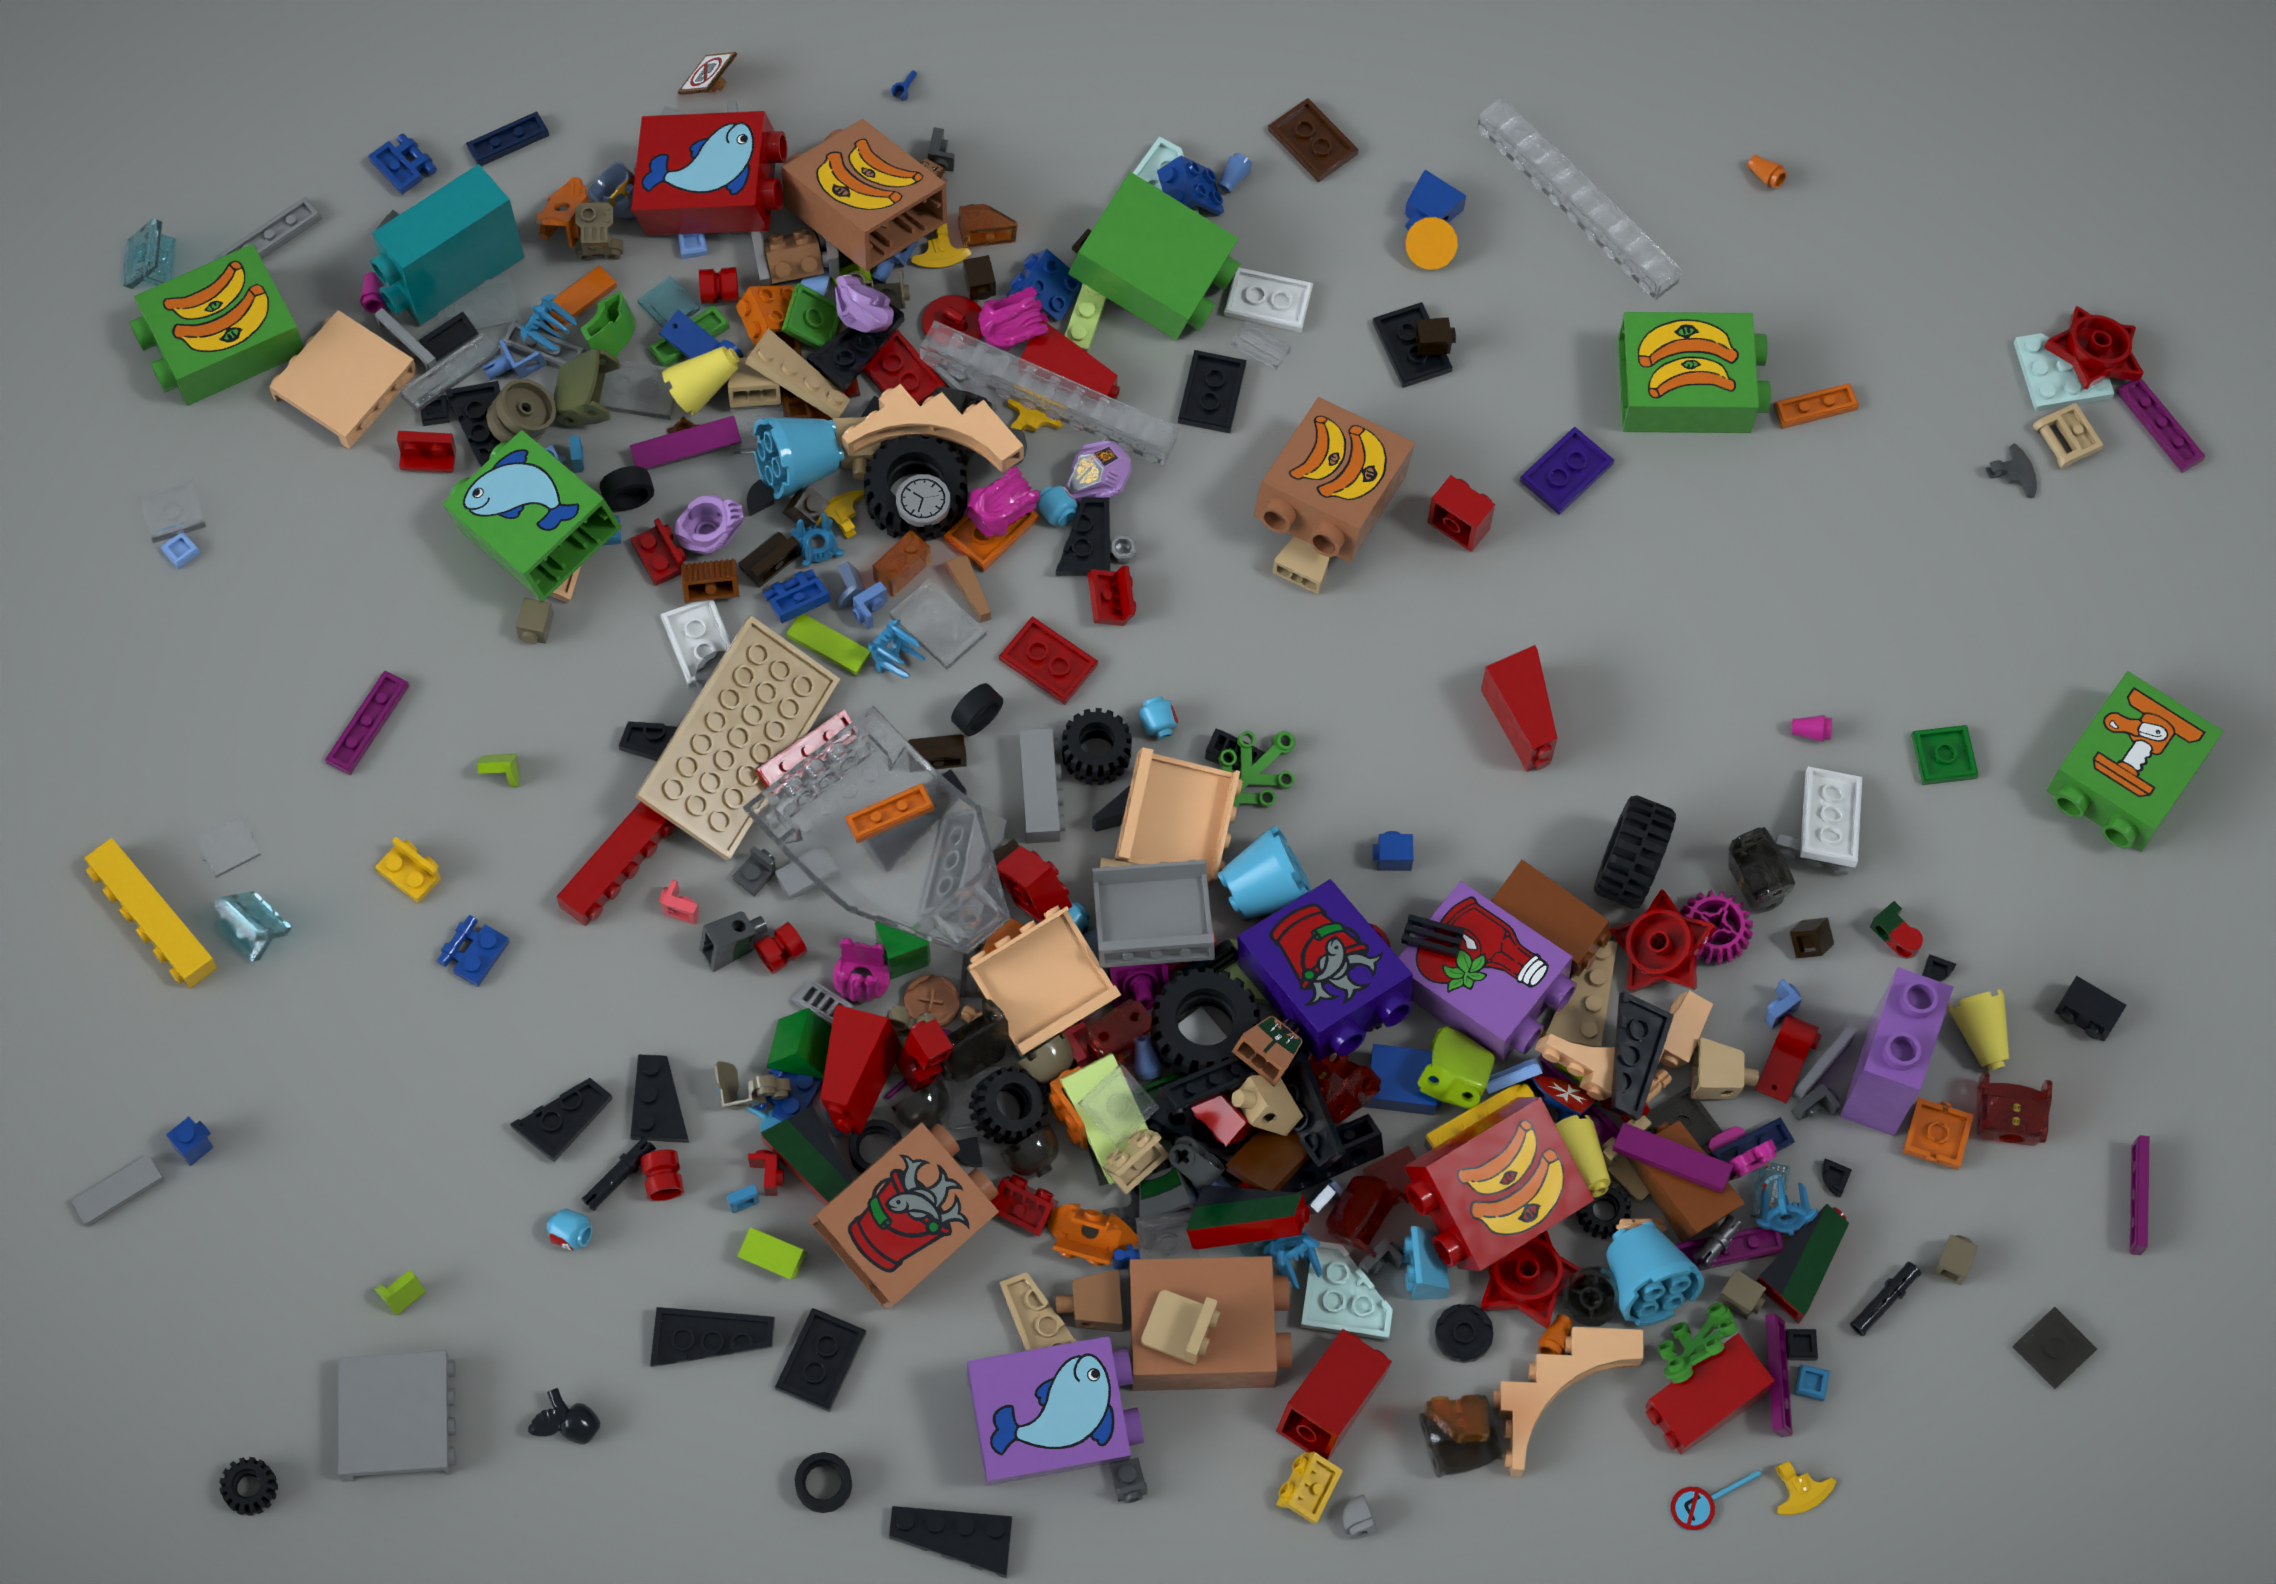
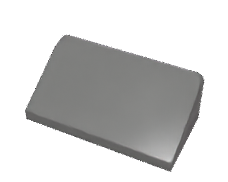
M824 846L814 849L775 871L780 886L790 899L805 893L840 873L839 868Z

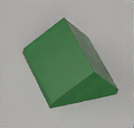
M879 919L876 920V941L878 945L882 944L884 947L883 958L888 965L891 979L929 966L931 962L930 940Z
M810 1008L780 1018L771 1046L767 1068L823 1079L832 1028Z

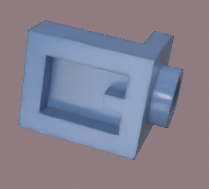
M881 581L853 597L854 608L852 613L858 623L863 622L868 629L873 627V617L870 611L879 610L887 602V590Z
M1784 979L1778 982L1775 990L1779 998L1775 999L1767 1007L1768 1012L1764 1021L1771 1029L1781 1023L1787 1014L1791 1015L1796 1012L1802 1000L1798 989L1794 985L1788 984Z

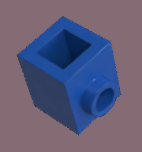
M1387 831L1384 834H1379L1377 844L1372 845V860L1377 861L1378 871L1412 870L1414 861L1413 834H1400L1397 831Z
M189 1116L166 1134L172 1146L190 1166L213 1148L208 1139V1136L211 1134L201 1121L195 1123Z

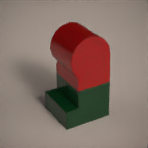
M1893 901L1874 917L1870 928L1899 956L1906 959L1916 956L1921 948L1923 936L1919 930L1910 927L1899 916L1902 908Z

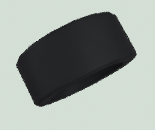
M640 466L616 469L604 476L600 481L599 488L602 498H604L609 508L613 511H627L638 508L650 501L654 496V487L647 469Z
M980 684L959 701L953 710L951 721L965 735H975L989 725L997 716L1003 705V697L989 684Z
M872 1119L866 1122L861 1134L852 1133L849 1139V1156L853 1166L860 1173L872 1165L866 1162L859 1152L862 1139L873 1133H882L892 1140L893 1145L896 1144L902 1136L892 1123L885 1120Z
M827 1452L815 1453L804 1459L797 1468L794 1479L797 1496L802 1504L811 1511L820 1513L835 1511L843 1506L850 1497L852 1490L850 1469L845 1461L837 1455ZM823 1465L834 1468L841 1477L840 1490L835 1496L825 1500L814 1498L806 1489L807 1475L817 1466Z

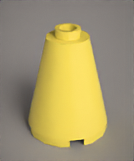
M722 346L670 366L663 370L662 376L665 383L670 381L672 388L669 392L685 412L689 413L692 410L691 415L694 416L738 370L737 363L740 360L732 348L727 349Z
M2003 989L1997 990V996H1992L1991 992L1988 991L1959 1000L1960 1006L1954 1008L1952 1003L1947 1006L1980 1066H1987L1988 1071L2005 1067L2004 1061L2009 1060Z
M1573 1115L1559 1121L1555 1125L1589 1191L1594 1198L1602 1196L1608 1191L1611 1181L1594 1122L1588 1115H1585V1119H1580L1578 1115Z

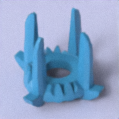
M546 295L541 298L542 303L539 306L535 305L533 307L534 313L529 317L527 324L521 326L520 334L523 341L528 336L549 350L558 351L559 348L539 334L537 329L540 328L551 336L566 341L543 321L546 320L567 334H570L569 330L549 315L551 314L550 311L552 310L574 326H577V322L572 315L553 301L557 295Z
M825 512L822 513L821 525H813L805 529L803 520L799 519L797 521V530L793 528L790 533L800 544V554L805 558L802 565L809 567L812 562H823L832 556L841 557L845 552L838 548L837 538L831 530L833 519L828 518ZM822 537L826 542L821 548H813L811 539Z
M895 619L888 622L887 628L874 641L869 642L868 650L872 651V657L875 660L879 673H883L885 668L902 678H908L910 674L892 663L891 660L901 664L905 663L899 658L898 652H900V649L922 661H925V657L909 646L910 643L916 648H920L917 639L898 626L901 620ZM893 640L891 647L887 649L888 643Z
M1779 1176L1777 1182L1779 1205H1772L1770 1208L1768 1189L1765 1188L1761 1195L1762 1219L1755 1220L1757 1225L1763 1229H1771L1778 1233H1788L1789 1237H1793L1799 1229H1803L1808 1222L1813 1221L1818 1214L1817 1208L1811 1210L1806 1187L1800 1182L1798 1186L1801 1205L1799 1202L1796 1204L1795 1201L1791 1204L1788 1196L1785 1195L1781 1176ZM1786 1215V1219H1781L1780 1217Z
M1304 1229L1299 1236L1269 1241L1263 1250V1254H1271L1280 1274L1288 1275V1280L1291 1281L1295 1289L1300 1287L1290 1261L1293 1258L1297 1261L1298 1256L1303 1258L1308 1269L1311 1262L1317 1277L1322 1275V1268L1315 1248L1319 1247L1320 1243L1310 1237Z

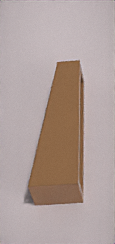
M967 554L946 561L948 573L980 622L991 620L990 608Z

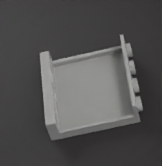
M1206 860L1092 868L1100 968L1215 960Z
M446 1350L338 1357V1475L342 1482L355 1481V1476L438 1470H444L447 1475L451 1474V1465H456V1449L451 1447V1436L456 1435L455 1417H451V1406L456 1404L455 1389L450 1388V1378L455 1377V1361L450 1359Z

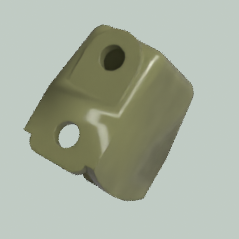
M595 348L579 354L560 367L553 397L556 406V419L559 423L566 426L597 424L610 420V411L600 405L605 374L620 369L621 364H619L618 358L605 350Z

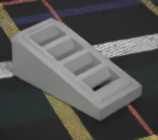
M810 978L792 999V1002L800 1008H810L831 1028L833 1017L830 1015L834 1012L836 1005L854 1009V1006ZM813 989L815 993L807 1002L803 1000L807 993ZM820 995L824 997L817 1007L813 1006V1003ZM828 1002H831V1006L825 1013L821 1011Z

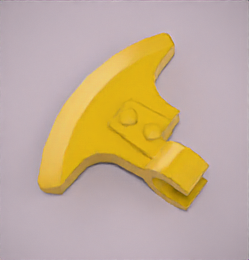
M947 223L935 229L937 238L928 240V250L921 255H914L911 263L926 268L949 267L965 260L971 255V251L968 248L957 249L950 244Z
M1021 399L1007 400V406L1019 414L1017 420L1012 423L1010 428L1022 430V433H1024L1026 429L1036 432L1042 426H1050L1057 430L1063 426L1054 413L1037 403Z
M854 490L840 494L830 499L829 504L824 510L828 518L833 519L847 539L857 534L851 520L857 516L854 505L865 497L864 490ZM822 515L814 525L821 523Z
M1789 1460L1775 1468L1780 1478L1786 1484L1789 1498L1777 1507V1513L1779 1515H1793L1816 1507L1828 1497L1837 1481L1831 1477L1823 1482H1816L1811 1479L1808 1473L1796 1476V1472Z

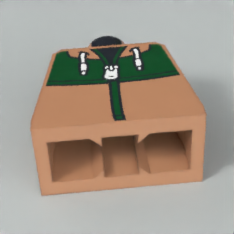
M1269 1016L1246 1031L1232 1052L1275 1087L1302 1044V1039L1296 1035L1299 1032V1027L1293 1020L1287 1019L1282 1023L1274 1016Z

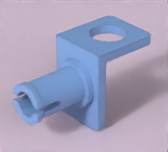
M918 240L909 245L905 252L896 253L878 264L872 272L871 278L881 284H885L895 264L905 267L918 244Z
M501 339L499 343L504 350L502 352L503 355L482 365L490 381L510 369L512 371L515 370L520 379L546 366L547 362L540 351H536L516 362L503 339ZM538 360L533 366L526 367L529 362Z

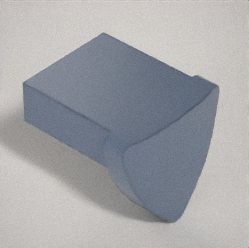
M848 561L838 566L847 587L836 600L839 609L853 606V597L866 590L858 570Z
M1328 1179L1322 1182L1305 1203L1306 1206H1309L1311 1215L1318 1213L1331 1198L1344 1207H1347L1352 1200L1334 1179Z

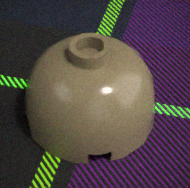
M1063 1031L1053 1036L1052 1040L1042 1043L1015 1063L1019 1071L1024 1068L1028 1072L1029 1077H1034L1037 1079L1036 1083L1042 1085L1052 1082L1062 1072L1068 1070L1073 1064L1074 1052L1070 1041Z

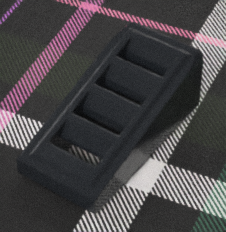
M1216 728L1207 746L1205 759L1220 765L1218 761L1219 755L1224 750L1230 749V747L1234 749L1238 759L1240 754V746L1237 743L1238 738ZM1219 743L1224 745L1221 752L1217 750ZM1252 746V756L1256 757L1255 763L1266 752ZM1227 754L1223 755L1224 761L1231 763L1232 758ZM1236 760L1232 765V770L1240 771L1239 761Z

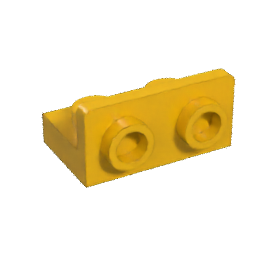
M395 837L392 840L394 847L375 866V869L419 904L441 880L438 871L439 866L429 856L423 858L417 853L418 849L410 841L404 840L402 842L399 838Z
M1316 1452L1302 1453L1294 1460L1292 1464L1293 1471L1288 1481L1281 1486L1276 1505L1280 1508L1291 1509L1310 1523H1317L1343 1470Z

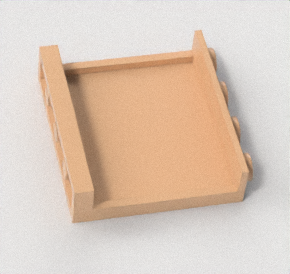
M338 310L332 317L330 316L325 320L321 330L315 336H311L308 339L304 349L290 359L286 369L273 378L269 387L276 402L280 398L338 435L341 444L350 449L415 376L417 369L413 358Z
M1142 747L1136 757L1114 860L1142 865L1160 862L1206 860L1207 882H1215L1218 878L1217 873L1221 872L1225 867L1222 855L1223 850L1228 849L1231 840V834H1228L1227 831L1229 823H1233L1236 816L1237 807L1233 806L1235 796H1239L1242 788V780L1239 779L1240 771L1236 770L1233 773L1154 754L1153 749Z
M1057 905L1043 914L1046 919L1037 925L1034 920L1019 928L1021 934L1014 939H1011L1008 935L994 944L997 949L989 954H986L985 950L970 958L972 964L967 967L1020 1056L1121 995L1116 985L1113 986L1103 968H1100L1097 958L1070 916L1067 906L1060 909Z

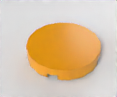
M1424 217L1416 221L1408 230L1405 239L1406 252L1410 260L1418 267L1427 270L1440 269L1448 265L1454 258L1458 248L1457 235L1453 227L1445 220L1437 217Z

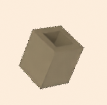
M524 598L516 624L519 639L529 644H536L537 642L546 644L554 616L550 602Z
M1950 1235L1945 1242L1933 1274L1961 1285L1967 1277L1978 1246L1972 1244V1241L1965 1236Z
M1735 1269L1717 1301L1727 1305L1729 1309L1747 1320L1751 1312L1758 1314L1766 1299L1762 1295L1766 1287Z

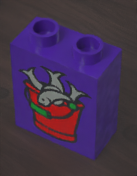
M1331 879L1237 936L1238 966L1284 1021L1290 1019L1297 1023L1299 1032L1296 1035L1302 1039V1043L1318 1062L1334 1052L1339 1056H1346L1352 1053L1363 1043L1367 1031L1380 1023H1383L1386 1027H1392L1400 1023L1412 1009L1413 974Z

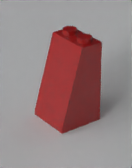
M1533 645L1486 666L1481 685V692L1527 772L1533 769L1541 770L1551 763L1558 739L1538 649Z
M836 1005L834 1010L820 1099L834 1127L838 1131L847 1134L850 1132L861 1134L902 1046L888 1017L841 1005Z
M1342 1329L1287 1403L1276 1432L1307 1453L1316 1452L1326 1460H1329L1386 1376L1392 1361L1383 1352L1375 1350L1362 1342L1357 1335Z
M1739 1333L1724 1343L1725 1347L1720 1353L1695 1364L1692 1367L1693 1374L1689 1379L1681 1383L1671 1382L1652 1396L1645 1406L1647 1409L1646 1415L1655 1426H1660L1665 1433L1664 1439L1671 1449H1677L1680 1455L1766 1397L1775 1381Z

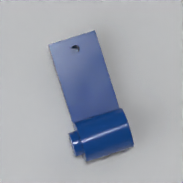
M679 309L659 332L662 338L689 359L722 346L727 349L732 348L739 358L744 356L735 344L728 340H722L720 343Z

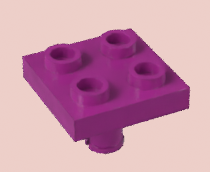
M1167 963L1109 967L1110 981L1113 986L1116 985L1121 994L1112 1000L1114 1011L1138 1008L1141 1011L1152 1009L1156 996L1161 995V988L1169 982Z

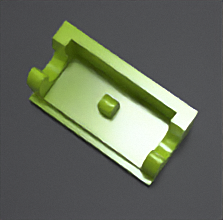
M750 1227L737 1257L792 1280V1278H796L807 1252Z

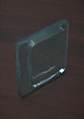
M671 276L637 300L642 308L662 328L678 309L689 318L701 310V306Z

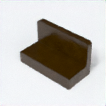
M777 532L739 562V568L760 588L801 555L800 544L793 536L787 539L782 533Z
M962 734L917 738L908 741L911 772L967 767L966 748Z

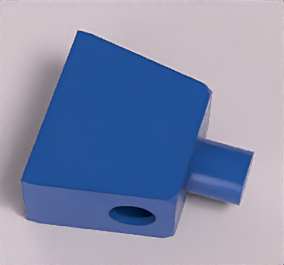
M1425 169L1406 203L1405 215L1409 218L1405 224L1406 229L1409 230L1416 221L1424 217H1437L1449 223L1464 210L1466 195Z

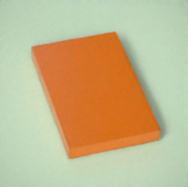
M1035 510L1025 514L1022 518L1017 519L1015 523L1010 524L1006 535L1002 537H986L974 525L966 513L944 534V540L962 555L967 554L968 559L985 572L1039 520V514Z

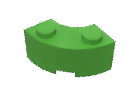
M621 291L598 302V310L589 323L580 328L591 349L605 350L616 358L618 353L631 339L636 326L634 314Z

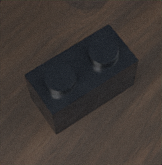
M2076 975L2054 1012L2064 1022L2075 1024L2082 1028L2091 1038L2105 1041L2127 1005Z

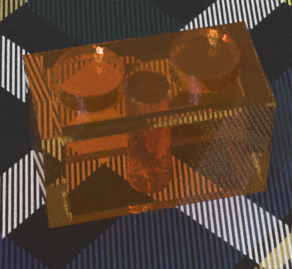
M910 530L872 565L874 581L876 583L881 581L887 592L894 597L931 562L930 546Z

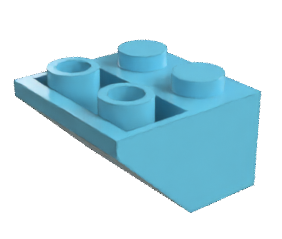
M1411 1226L1409 1236L1404 1237V1245H1402L1403 1256L1405 1257L1404 1263H1408L1407 1273H1405L1406 1291H1411L1412 1300L1447 1298L1449 1293L1447 1266L1439 1258L1432 1243V1238L1439 1234V1232L1418 1226Z

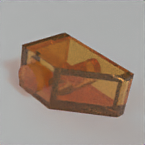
M987 204L959 206L958 227L964 248L1016 241L1017 221Z

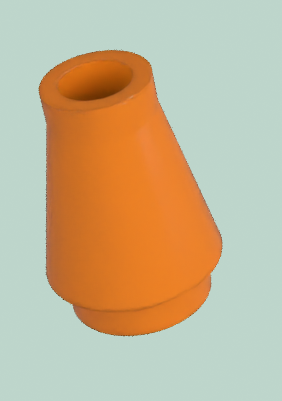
M1756 154L1751 157L1747 164V168L1752 170L1768 188H1779L1787 177V171L1783 165L1761 158Z
M1563 1314L1556 1316L1553 1323L1538 1339V1351L1541 1354L1564 1355L1565 1337L1569 1336L1573 1324L1572 1319Z

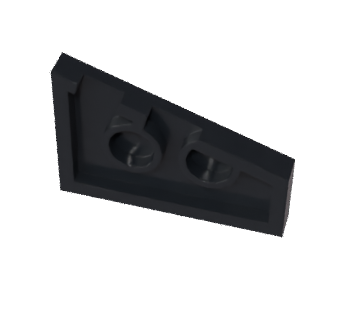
M1109 497L1081 499L1069 538L1063 549L1060 563H1058L1056 568V576H1088L1087 574L1092 569L1110 571Z
M638 1054L631 1140H641L644 1136L648 1141L689 1143L668 1057L664 1055Z
M588 1078L562 1093L558 1099L543 1107L542 1105L536 1108L527 1117L510 1123V1126L555 1163L613 1098L603 1087L593 1079Z

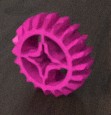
M1712 889L1708 891L1707 897L1700 892L1697 894L1696 899L1689 898L1687 906H1682L1680 913L1685 917L1711 922L1714 925L1720 920L1717 930L1696 955V960L1700 959L1701 956L1705 957L1706 965L1710 963L1711 959H1715L1716 964L1720 965L1723 958L1730 963L1733 960V955L1739 958L1743 953L1742 949L1748 948L1750 944L1748 940H1751L1753 932L1750 930L1753 927V921L1747 920L1750 916V911H1741L1744 906L1743 902L1735 904L1734 895H1731L1729 899L1724 898V891H1720L1719 895L1715 896ZM1713 910V911H1718V912H1716V913H1708V912H1706V911ZM1726 916L1732 920L1736 931L1732 930L1733 927L1727 923ZM1713 942H1722V943H1724V944H1722V945H1714V944H1712V943H1713Z

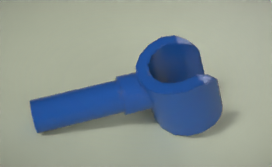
M912 70L903 83L899 82L892 86L893 97L896 96L897 92L903 91L901 101L908 99L907 89L916 77V71Z

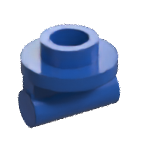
M1132 1243L1127 1244L1126 1251L1117 1249L1113 1256V1268L1120 1271L1125 1267H1129L1130 1260L1140 1259L1139 1249H1133Z

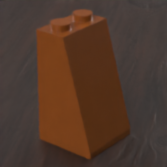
M1522 859L1491 900V902L1573 956L1570 972L1578 977L1584 969L1588 970L1592 966L1596 952L1600 947L1604 948L1611 937L1609 920Z
M1680 1120L1670 1125L1669 1121H1666L1654 1129L1656 1135L1706 1154ZM1627 1157L1681 1243L1698 1235L1745 1204L1729 1182H1727L1721 1194Z

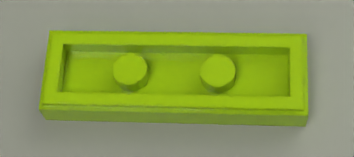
M805 614L798 616L786 633L788 639L855 676L859 674L871 656V652L867 648Z

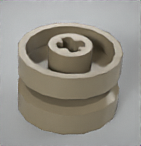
M515 379L504 386L496 399L488 407L486 415L488 427L494 437L501 443L510 441L521 430L537 442L554 421L556 406L549 391L539 383L529 379Z

